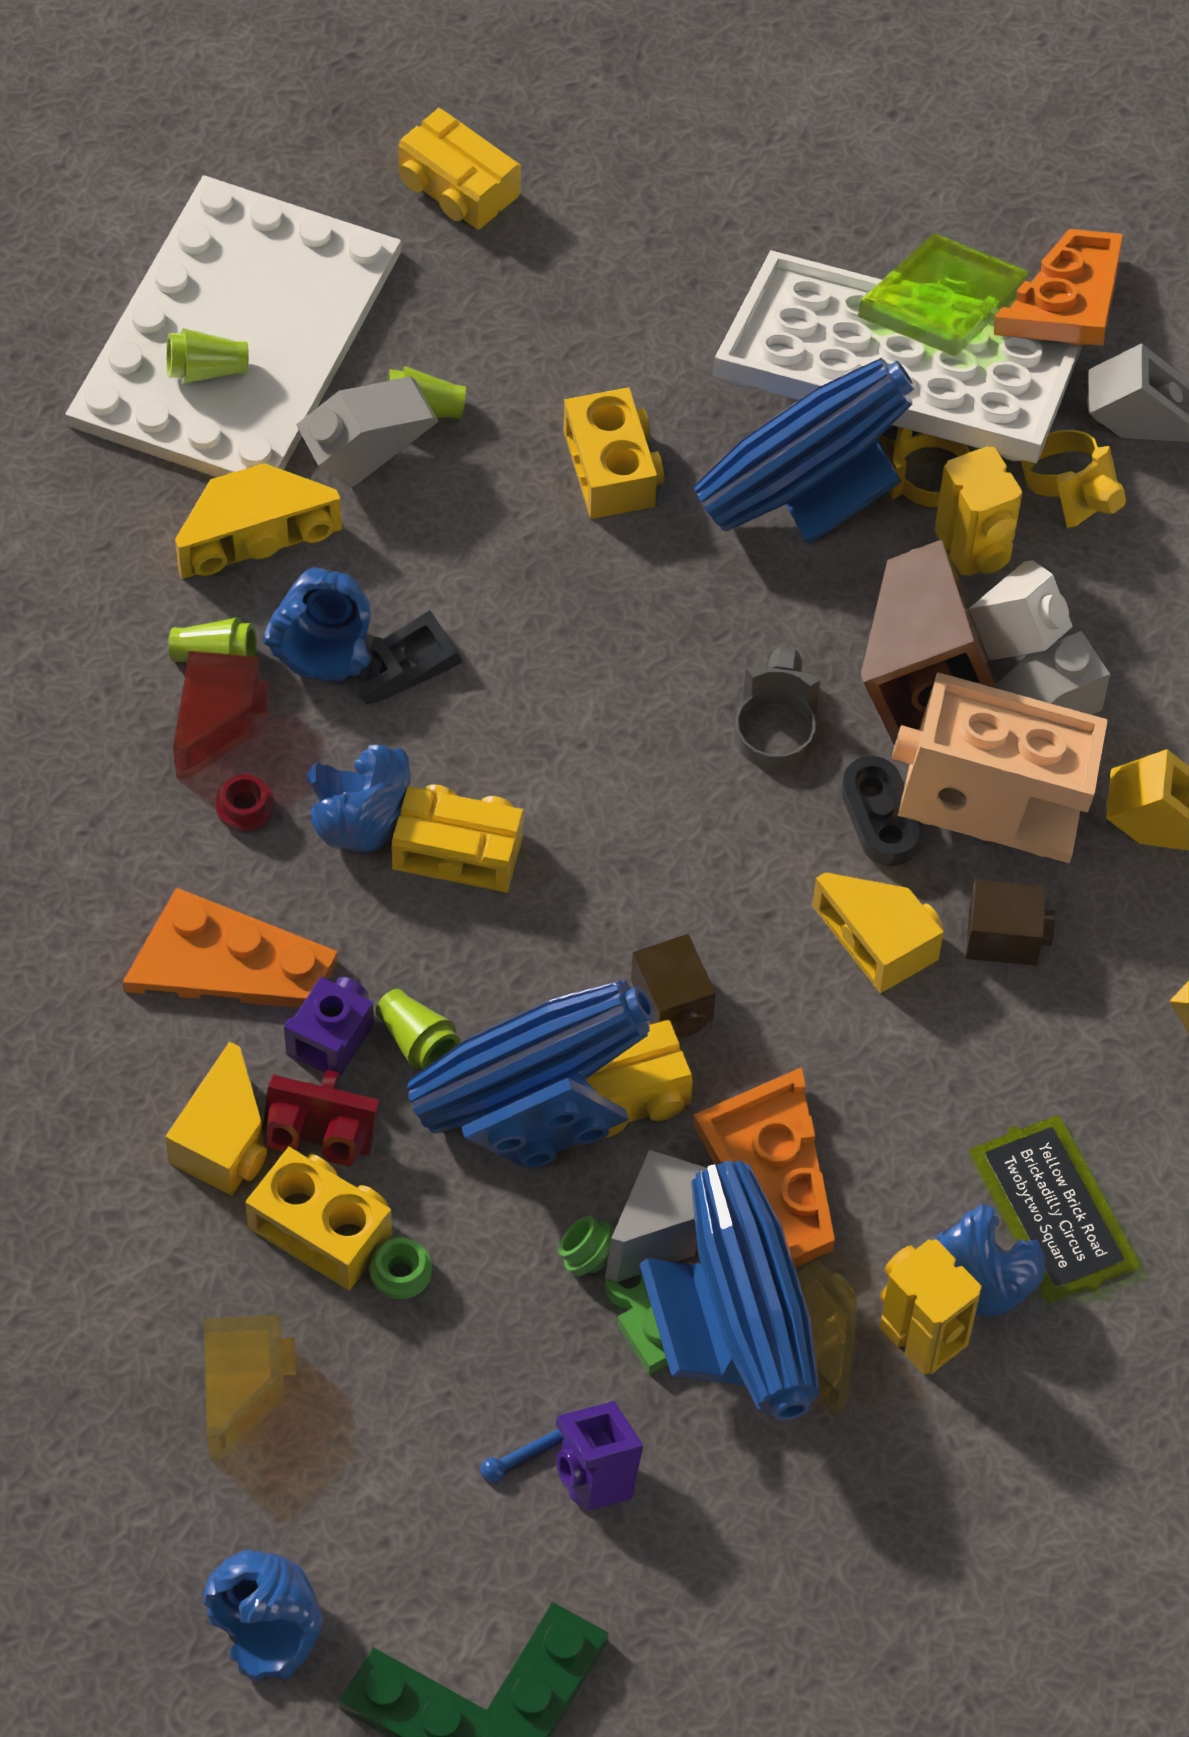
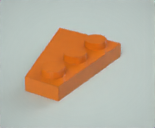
M1069 229L1041 261L1040 272L1032 282L1024 281L1018 288L1016 300L1010 308L1002 307L994 317L993 335L1060 341L1075 346L1088 344L1104 346L1121 258L1123 234Z
M176 887L122 983L124 992L145 994L146 990L175 992L178 994V997L200 999L201 995L238 998L240 1003L300 1008L320 976L329 980L338 963V951Z
M802 1067L698 1112L693 1117V1127L715 1165L721 1164L724 1161H743L745 1165L749 1164L783 1227L795 1267L833 1251L835 1242L823 1175L819 1169L814 1143L815 1133L812 1117L809 1116L805 1096L806 1086Z

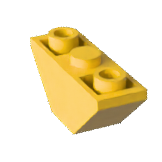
M265 463L210 479L175 539L178 571L181 578L184 579L197 574L201 576L213 575L229 564L249 558L264 559L272 556L284 547L304 541L315 543L326 539L333 532L342 530L340 496L336 489Z

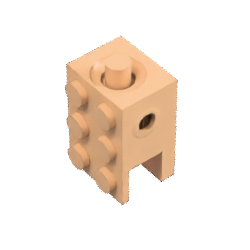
M937 672L919 730L901 725L894 746L892 759L910 764L898 816L970 835L984 841H991L1027 851L1041 857L1070 863L1080 811L1088 813L1094 797L1108 720Z

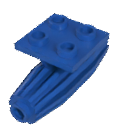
M879 358L817 387L744 437L695 484L694 489L700 502L716 525L725 532L786 505L804 540L808 544L813 543L902 482L878 437L913 405L909 393L916 389L915 384L900 362L895 361L888 365L884 359Z
M625 980L607 983L543 1002L467 1038L409 1079L410 1082L407 1088L409 1089V1100L414 1108L413 1111L419 1117L420 1123L424 1128L427 1127L429 1132L433 1134L462 1127L464 1138L521 1167L535 1168L546 1165L556 1158V1153L575 1144H589L599 1141L609 1134L610 1128L629 1120L625 1108L601 1096L585 1079L648 1036V1032H650L648 1022L654 1019L652 1004L641 987H630Z
M724 1161L718 1165L713 1164L708 1166V1169L698 1172L696 1178L691 1181L697 1247L701 1264H683L647 1258L639 1264L671 1376L744 1385L747 1387L760 1413L764 1411L765 1415L773 1414V1417L780 1421L795 1419L810 1410V1404L814 1402L815 1397L819 1396L820 1390L811 1317L786 1236L749 1164L745 1165L743 1161Z

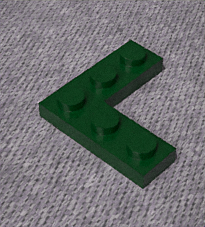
M552 1602L487 1709L480 1707L372 1647L340 1698L339 1709L388 1737H551L607 1644L609 1632Z

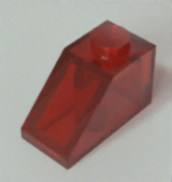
M189 651L173 744L176 778L189 779L254 735L256 716L267 715L270 697V682L260 680L259 657Z

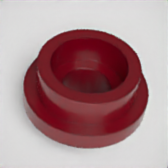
M236 775L228 779L218 791L215 799L216 813L220 821L230 829L242 832L256 830L264 826L273 815V793L262 780L253 775ZM243 801H249L255 805L249 809L235 808L238 803Z

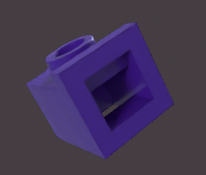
M320 976L293 1019L289 1018L284 1026L286 1055L324 1073L327 1070L340 1072L341 1077L374 1025L373 1001L368 999L369 994L367 990L358 982L347 977H340L336 983H333ZM328 1013L334 1017H327L325 1014Z
M615 1401L557 1416L556 1426L564 1439L562 1449L557 1454L556 1464L559 1477L564 1486L568 1488L570 1498L576 1504L583 1506L586 1511L632 1499L644 1445Z

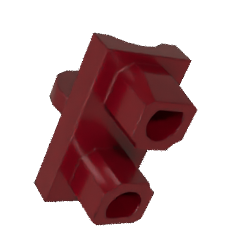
M327 1070L321 1086L272 1074L267 1088L262 1131H267L266 1144L268 1148L286 1151L288 1147L294 1150L298 1149L301 1140L322 1144V1155L328 1162L349 1167L354 1163L359 1154L370 1155L374 1142V1129L380 1100L338 1090L340 1072Z

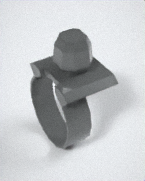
M780 647L771 654L768 667L754 665L745 669L744 702L740 705L735 717V743L745 758L753 764L767 769H785L800 763L810 753L815 740L816 724L813 712L817 710L820 679L813 674L801 672L802 658L795 649ZM765 703H782L794 707V710L806 719L811 728V734L808 741L797 750L786 754H768L756 750L745 741L739 730V724L742 718L754 708L765 705Z

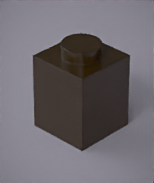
M974 879L968 914L966 959L1037 966L1041 945L1052 946L1054 936L1055 910L1045 909L1046 886Z
M689 934L633 952L631 981L634 987L639 986L644 990L652 1004L654 1019L650 1021L651 1025L668 1020L671 1022L677 1037H686L699 1032L708 1022L713 1021L716 992Z

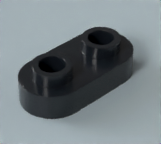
M865 756L853 761L844 772L842 784L843 801L865 854L871 860L881 865L897 866L911 860L918 851L921 824L919 821L898 816L905 785L896 766L881 757ZM865 788H875L881 794L869 797L861 791ZM891 835L898 838L900 842L889 844L883 842L881 838Z

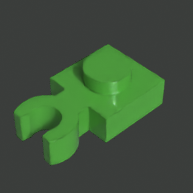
M643 1275L635 1276L640 1283L631 1289L623 1288L618 1282L605 1279V1291L611 1302L629 1310L618 1316L617 1326L647 1373L650 1375L667 1366L668 1362L648 1298Z

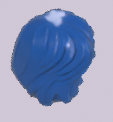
M316 567L308 569L293 584L281 602L280 607L273 613L262 639L264 645L269 646L271 654L279 658V661L288 666L294 674H299L304 678L342 682L348 676L359 675L361 669L367 667L371 657L367 653L365 637L371 618L369 600L358 586L357 580L351 578L348 573L330 572L324 568Z
M385 745L368 746V749L363 750L360 757L355 761L356 773L339 771L332 766L322 765L318 762L307 772V781L314 789L319 800L318 803L315 802L310 810L312 815L311 823L317 834L327 845L339 850L372 852L383 848L392 841L397 821L401 814L406 790L410 786L411 779L409 757L402 748L390 749Z
M980 1204L974 1210L968 1211L960 1219L959 1223L947 1230H943L933 1240L937 1239L956 1259L955 1267L963 1266L982 1286L976 1314L993 1317L1016 1308L1025 1301L1031 1292L1037 1289L1043 1281L1045 1262L1043 1251L1037 1239L1031 1241L1018 1239L1009 1251H1000L994 1242V1229L999 1225L1000 1220L996 1215L994 1207Z
M251 1549L240 1551L238 1554L226 1558L210 1574L203 1591V1601L207 1607L210 1624L222 1629L228 1635L235 1638L236 1644L231 1647L229 1658L238 1664L240 1674L246 1675L250 1681L258 1682L265 1676H277L282 1680L292 1677L296 1668L305 1662L309 1656V1651L313 1649L314 1643L319 1637L323 1625V1617L311 1583L301 1567L281 1555L263 1553Z

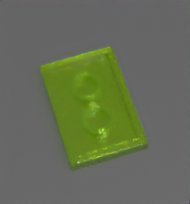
M933 233L861 300L858 317L956 357L994 320V317L1002 307H1007L1016 298V291L1024 281H1027L1029 272Z

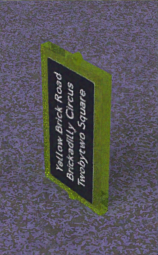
M1060 1115L1022 1129L1011 1126L1006 1135L968 1149V1155L1014 1242L1016 1243L1018 1239L1023 1241L1038 1240L1045 1262L1043 1281L1038 1287L1047 1304L1086 1289L1091 1292H1097L1101 1283L1139 1269L1140 1263Z

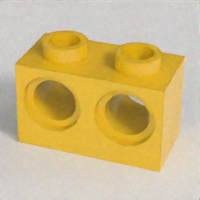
M630 388L564 399V434L590 519L655 507L657 485L664 484L663 465L659 452L649 451L646 442L650 440L648 416L644 407L636 409Z
M291 1147L286 1149L245 1202L247 1223L250 1230L349 1291L370 1265L371 1257L376 1249L392 1236L391 1208L388 1207L387 1202L379 1193L364 1185L356 1188L338 1177L335 1169L321 1157L309 1154L306 1157ZM296 1193L306 1194L311 1197L307 1202L298 1205L289 1204L284 1201L286 1197ZM347 1224L356 1225L362 1229L359 1233L352 1236H342L334 1232L338 1227Z

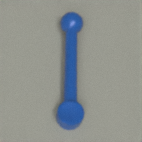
M556 1429L501 1459L487 1458L480 1466V1474L487 1482H498L504 1476L505 1470L563 1441L564 1437Z

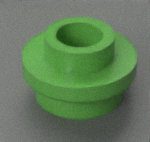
M585 1216L577 1220L565 1232L558 1246V1253L564 1258L565 1268L575 1276H581L588 1272L596 1273L603 1269L608 1263L611 1238L615 1228L607 1221H597L592 1216Z
M399 1237L386 1241L376 1249L370 1260V1277L373 1285L380 1293L393 1299H407L418 1295L427 1287L432 1276V1262L428 1252L419 1243L408 1238ZM396 1264H406L413 1270L410 1275L405 1277H395L389 1272Z

